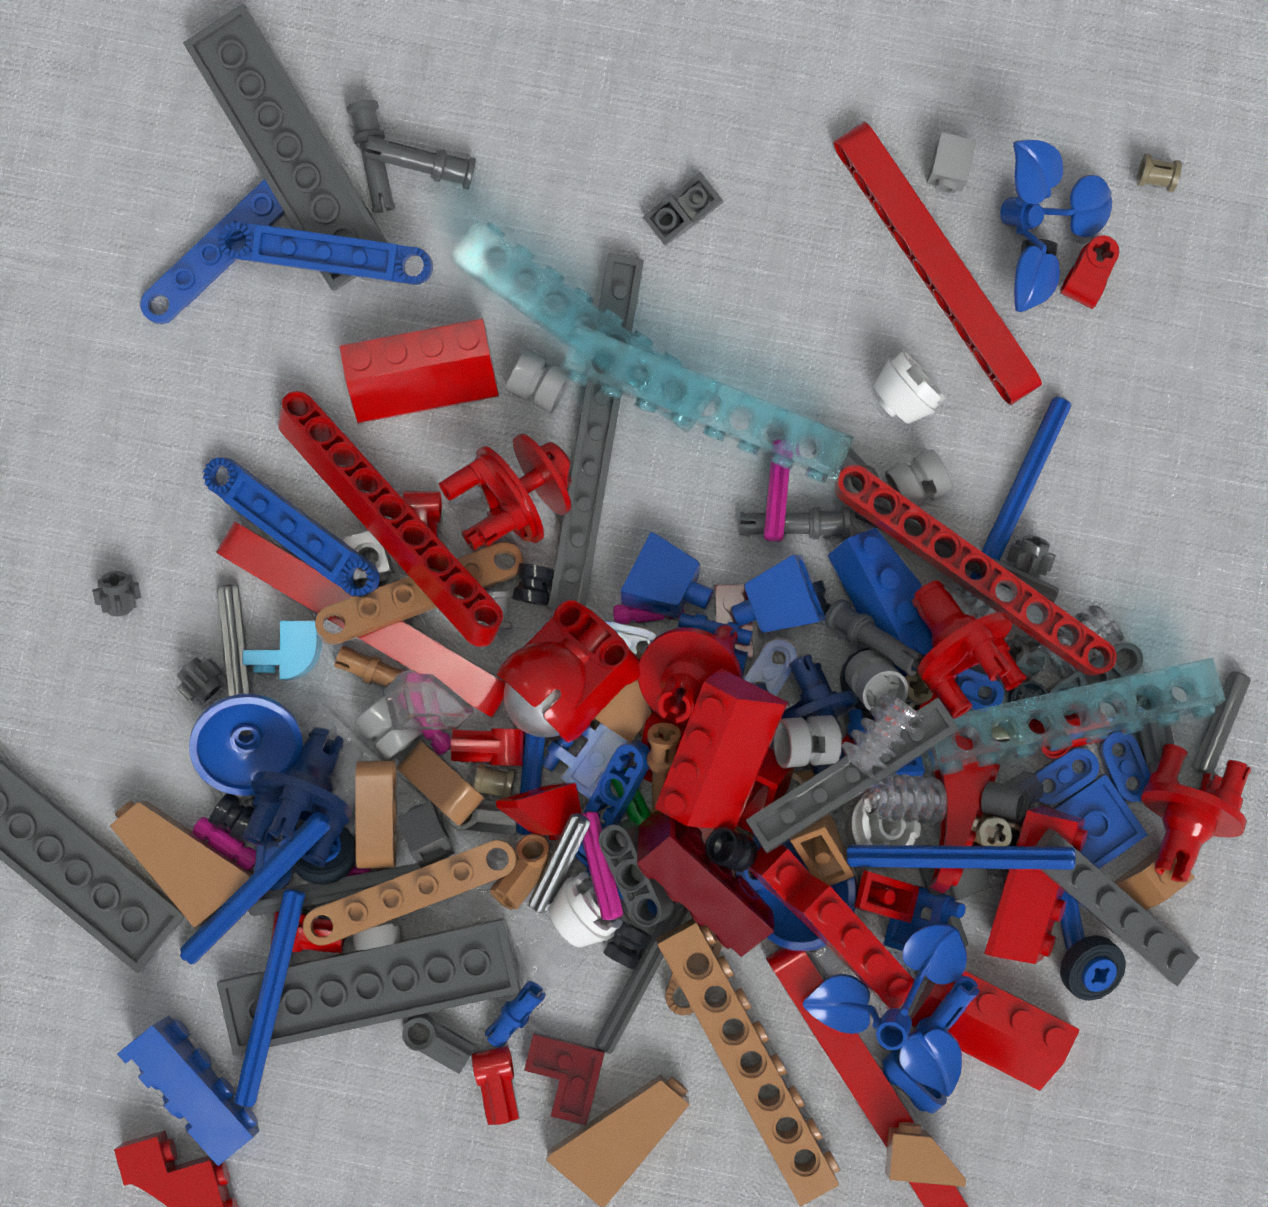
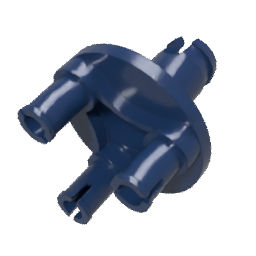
M810 654L805 655L804 659L799 657L790 662L788 665L792 669L802 694L800 695L801 700L786 709L781 719L802 717L806 721L808 717L832 715L840 729L837 717L858 703L854 691L832 692L821 664H814ZM765 682L756 684L757 687L768 692ZM842 746L839 760L846 756ZM810 764V767L816 776L833 764Z
M315 727L308 734L309 738L302 748L297 763L286 770L284 774L262 771L254 775L251 782V788L256 793L252 803L254 810L245 832L242 834V838L253 844L263 846L265 845L268 833L279 838L281 833L283 835L282 839L289 841L292 839L298 819L306 821L313 813L319 811L329 817L331 827L302 858L313 865L326 866V861L335 838L341 836L344 826L349 823L353 813L346 802L333 794L331 776L339 759L340 750L343 749L344 740L341 736L335 737V740H326L330 730Z

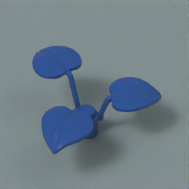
M1019 140L1013 142L1015 151L1014 178L1018 196L1007 198L1000 210L1002 222L1005 225L1017 227L1016 233L1023 235L1035 245L1025 248L1016 266L1014 302L1015 311L1024 312L1049 299L1057 288L1060 276L1059 262L1056 256L1046 254V245L1029 232L1028 229H1033L1040 225L1044 215L1071 216L1070 226L1072 233L1081 237H1090L1101 231L1112 211V192L1105 180L1095 175L1083 176L1073 186L1070 194V209L1043 208L1040 206L1039 203L1051 196V188L1057 186L1063 176V160L1061 154L1054 146L1039 140Z
M948 924L927 925L915 931L906 941L903 949V961L908 967L919 971L901 1009H889L880 1018L877 1009L872 1005H868L870 1000L868 987L858 978L846 974L831 976L805 998L803 1007L813 1017L832 1029L843 1033L855 1034L865 1031L870 1024L871 1014L873 1018L872 1026L877 1028L876 1037L879 1044L888 1050H898L901 1048L899 1058L901 1066L912 1079L936 1089L947 1097L954 1091L962 1070V1052L958 1041L952 1034L942 1028H932L924 1035L919 1030L909 1033L912 1022L908 1015L909 1008L925 975L936 984H948L955 982L963 974L967 964V952L960 931L954 926Z

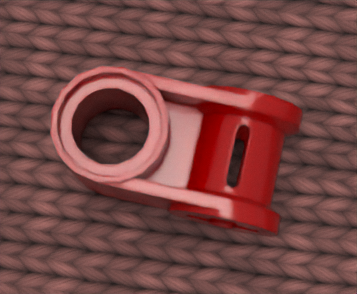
M1102 235L1097 236L1090 243L1086 244L1066 276L1060 289V294L1093 309L1101 298L1110 273L1119 257L1120 251L1117 242L1109 236ZM1097 248L1103 250L1101 256L1104 259L1102 261L1096 260L1097 253L1095 250Z

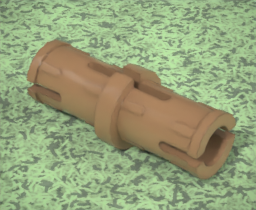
M346 646L341 647L334 663V667L363 678L364 683L371 685L373 682L400 695L403 694L409 681L407 679L410 678V673L381 662V658L373 656V658L368 657Z

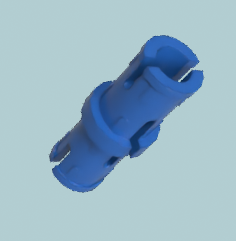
M528 981L511 1002L507 1001L503 1005L499 1017L485 1031V1036H490L487 1038L490 1044L498 1048L503 1047L519 1027L523 1028L527 1024L531 1012L545 999L546 994L542 992L543 988L539 984Z

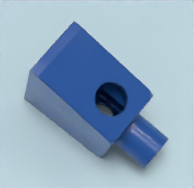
M650 532L621 589V604L678 618L686 602L705 610L714 590L697 583L700 575V563L696 559L657 534Z
M802 554L786 558L745 583L744 588L749 600L732 606L734 618L739 626L757 620L762 633L826 620Z

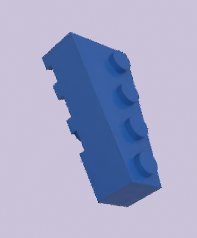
M876 527L847 538L828 554L858 613L870 615L875 622V626L901 641L909 648L921 653L924 657L933 649L932 633L912 602V599L915 598L914 593L923 585ZM894 665L904 677L908 675L901 668Z
M167 1016L149 1027L118 1052L117 1055L125 1064L131 1059L137 1064L141 1073L138 1075V1078L148 1089L150 1087L156 1090L159 1089L164 1094L162 1096L163 1106L172 1116L178 1119L184 1117L189 1122L185 1125L186 1131L219 1166L260 1131L256 1126L258 1120L248 1107H241L235 1103V1098L233 1097L235 1095L234 1088L224 1077H217L210 1068L212 1061L206 1052L201 1048L195 1049L188 1040L190 1034L184 1024L178 1019L173 1020L170 1016Z

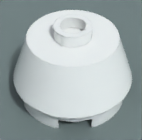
M901 352L894 359L888 358L874 383V388L881 397L879 403L884 410L892 417L897 415L904 422L910 424L938 412L936 407L946 399V396L937 384L934 385L923 372V367L908 353L904 354Z
M885 790L874 793L870 792L859 800L851 812L846 825L847 837L851 845H914L915 839L920 837L921 832L919 815L914 807L910 808L899 797L900 794Z
M581 872L574 878H567L549 907L551 919L559 933L576 947H585L611 939L614 936L615 930L621 927L623 923L618 918L614 920H603L601 918L594 886L588 880L589 873Z

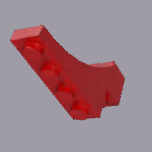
M933 693L929 701L917 705L915 712L936 698H939L937 693ZM967 713L953 719L959 727V732L926 752L937 787L940 811L938 846L973 845L976 831L971 830L975 817L981 818L983 815L981 799L984 788L989 781H995L1000 768V764L995 763L998 750L961 736L964 734L971 715ZM934 868L929 888L943 894L951 885H958L964 868Z
M780 845L766 853L764 848L761 847L757 851L754 864L749 868L752 874L814 932L873 992L887 1009H899L905 1002L914 982L910 974L832 887L810 874L788 848Z
M166 1130L123 1142L114 1149L123 1185L132 1184L164 1203L167 1207H238L236 1199L230 1198L227 1184L230 1183V1175L226 1163L223 1162L218 1166L209 1156L175 1166L174 1161L177 1160V1150L173 1139H168Z

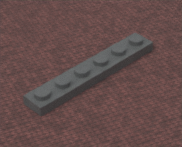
M936 698L837 761L836 764L831 765L746 819L766 853H769L959 732V727L940 699Z
M1048 828L1034 847L1073 846L1056 831ZM1075 849L1076 865L1072 870L1039 869L1174 985L1178 986L1200 958L1078 850Z

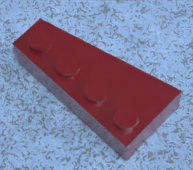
M656 810L639 824L637 865L640 871L647 878H654L663 886L671 900L683 904L699 925H706L716 934L718 941L725 948H732L740 957L744 956L774 932L773 910L742 876L734 878L731 869L717 865L708 859L705 851L706 845L700 837L702 832L698 827L686 826Z

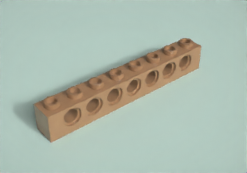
M692 918L657 937L656 941L660 951L799 1206L801 1207L839 1186L835 1173L841 1170L830 1150L825 1153L821 1150L817 1141L823 1137L813 1118L806 1121L799 1108L805 1106L795 1085L788 1088L782 1076L787 1071L778 1054L775 1053L770 1056L764 1043L769 1041V1038L759 1020L752 1023L746 1011L752 1008L744 991L742 988L735 991L728 978L732 977L734 973L724 955L719 958L716 957L711 945L716 943V940L710 929L706 925L700 926ZM702 953L708 958L706 965L702 969L694 970L687 965V960L692 954ZM711 986H720L725 990V995L718 1002H710L705 998L706 990ZM736 1018L743 1023L741 1030L736 1034H727L722 1030L724 1023L729 1019ZM754 1051L760 1054L759 1062L751 1067L741 1064L740 1060L743 1054ZM766 1084H773L778 1087L776 1095L770 1099H763L758 1095L760 1088ZM792 1117L795 1119L794 1127L789 1131L778 1130L776 1124L781 1118ZM807 1149L813 1152L811 1160L807 1163L801 1164L794 1161L796 1153L800 1150Z

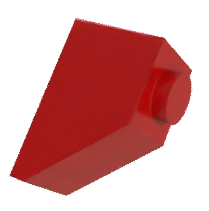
M553 783L495 801L496 807L526 830L532 834L549 835V840L559 839L571 814H582L576 783Z
M863 870L854 908L878 916L911 923L920 887Z

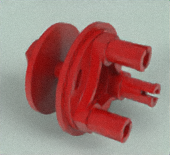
M521 433L514 437L513 448L520 467L525 474L522 477L518 478L497 452L488 446H482L476 451L474 461L439 482L441 491L449 501H452L476 485L481 487L490 510L487 512V517L467 530L462 531L467 545L471 544L470 548L473 551L478 550L482 545L489 547L492 545L491 543L511 531L527 542L538 543L543 540V525L538 511L529 496V493L534 490L555 513L565 515L571 510V501L566 489L572 482L569 476L571 462L557 444L548 442L539 446L528 435Z

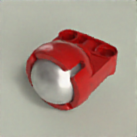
M568 600L556 608L553 617L524 647L512 653L502 663L497 675L505 683L504 704L506 711L518 728L536 737L559 736L565 742L570 743L578 739L589 728L592 720L626 685L635 682L641 675L639 658L613 628L581 603L575 600Z

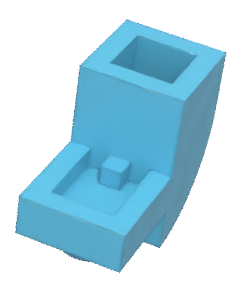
M280 621V650H243V665L253 666V673H275V666H279V680L284 681L295 680L306 675L318 662L322 650V640L317 635L315 621Z

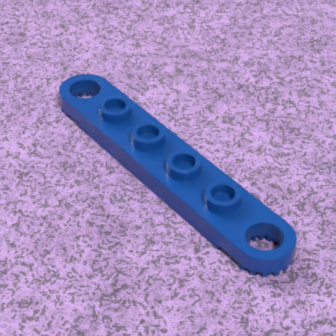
M265 179L143 294L140 307L143 315L148 320L161 325L174 320L185 307L192 303L236 261V259L226 256L218 245V235L226 224L241 222L272 226L285 214ZM236 231L231 234L229 246L233 251H240V249L244 248V245L246 246L245 242L247 240L244 232ZM157 296H163L169 300V308L162 315H155L150 310L151 301L157 298Z
M241 222L226 224L218 235L220 250L226 256L236 260L410 285H420L426 282L433 272V261L430 255L417 247ZM236 231L244 232L247 240L245 242L246 246L244 245V248L240 249V251H233L229 246V238ZM412 256H419L423 261V271L417 276H410L405 271V263Z
M215 458L205 465L207 467L203 470L205 472L203 479H205V486L210 491L222 498L224 502L332 583L337 584L346 593H349L351 596H365L378 587L380 576L378 569L372 562L237 462L229 458ZM221 466L228 468L227 471L230 472L228 473L230 478H228L229 482H226V485L221 486L216 480V473ZM358 568H363L368 575V581H366L367 584L364 585V588H358L353 583V574Z

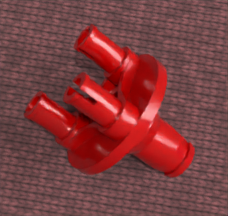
M936 580L914 593L915 598L912 599L914 607L918 609L921 618L932 633L933 649L922 659L917 672L931 693H937L949 711L950 716L955 719L965 714L973 706L955 681L956 675L980 664L988 675L989 680L996 681L999 677L1006 690L1019 686L1023 683L1022 681L1026 680L1027 676L1021 671L1010 655L1009 651L1011 648L1004 640L1012 628V622L1006 613L996 612L978 619L966 614L961 610L953 596L944 588L945 585Z
M722 625L717 628L714 635L697 628H676L662 633L649 644L639 663L641 675L638 678V683L645 701L655 713L673 724L686 727L706 679L720 668L742 678L741 667L734 654V645L737 643L738 634L735 631L730 635L733 627Z
M1166 744L1163 747V753L1157 770L1151 773L1141 799L1148 809L1162 817L1165 828V835L1158 852V858L1155 861L1154 870L1159 875H1162L1165 870L1171 871L1176 859L1177 863L1171 880L1183 883L1187 882L1192 875L1191 870L1197 861L1201 846L1213 836L1231 838L1241 836L1244 833L1247 820L1240 812L1243 804L1241 795L1251 768L1240 761L1228 760L1223 778L1214 775V779L1211 780L1212 774L1205 773L1202 776L1198 790L1181 785L1177 780L1188 752L1178 745Z

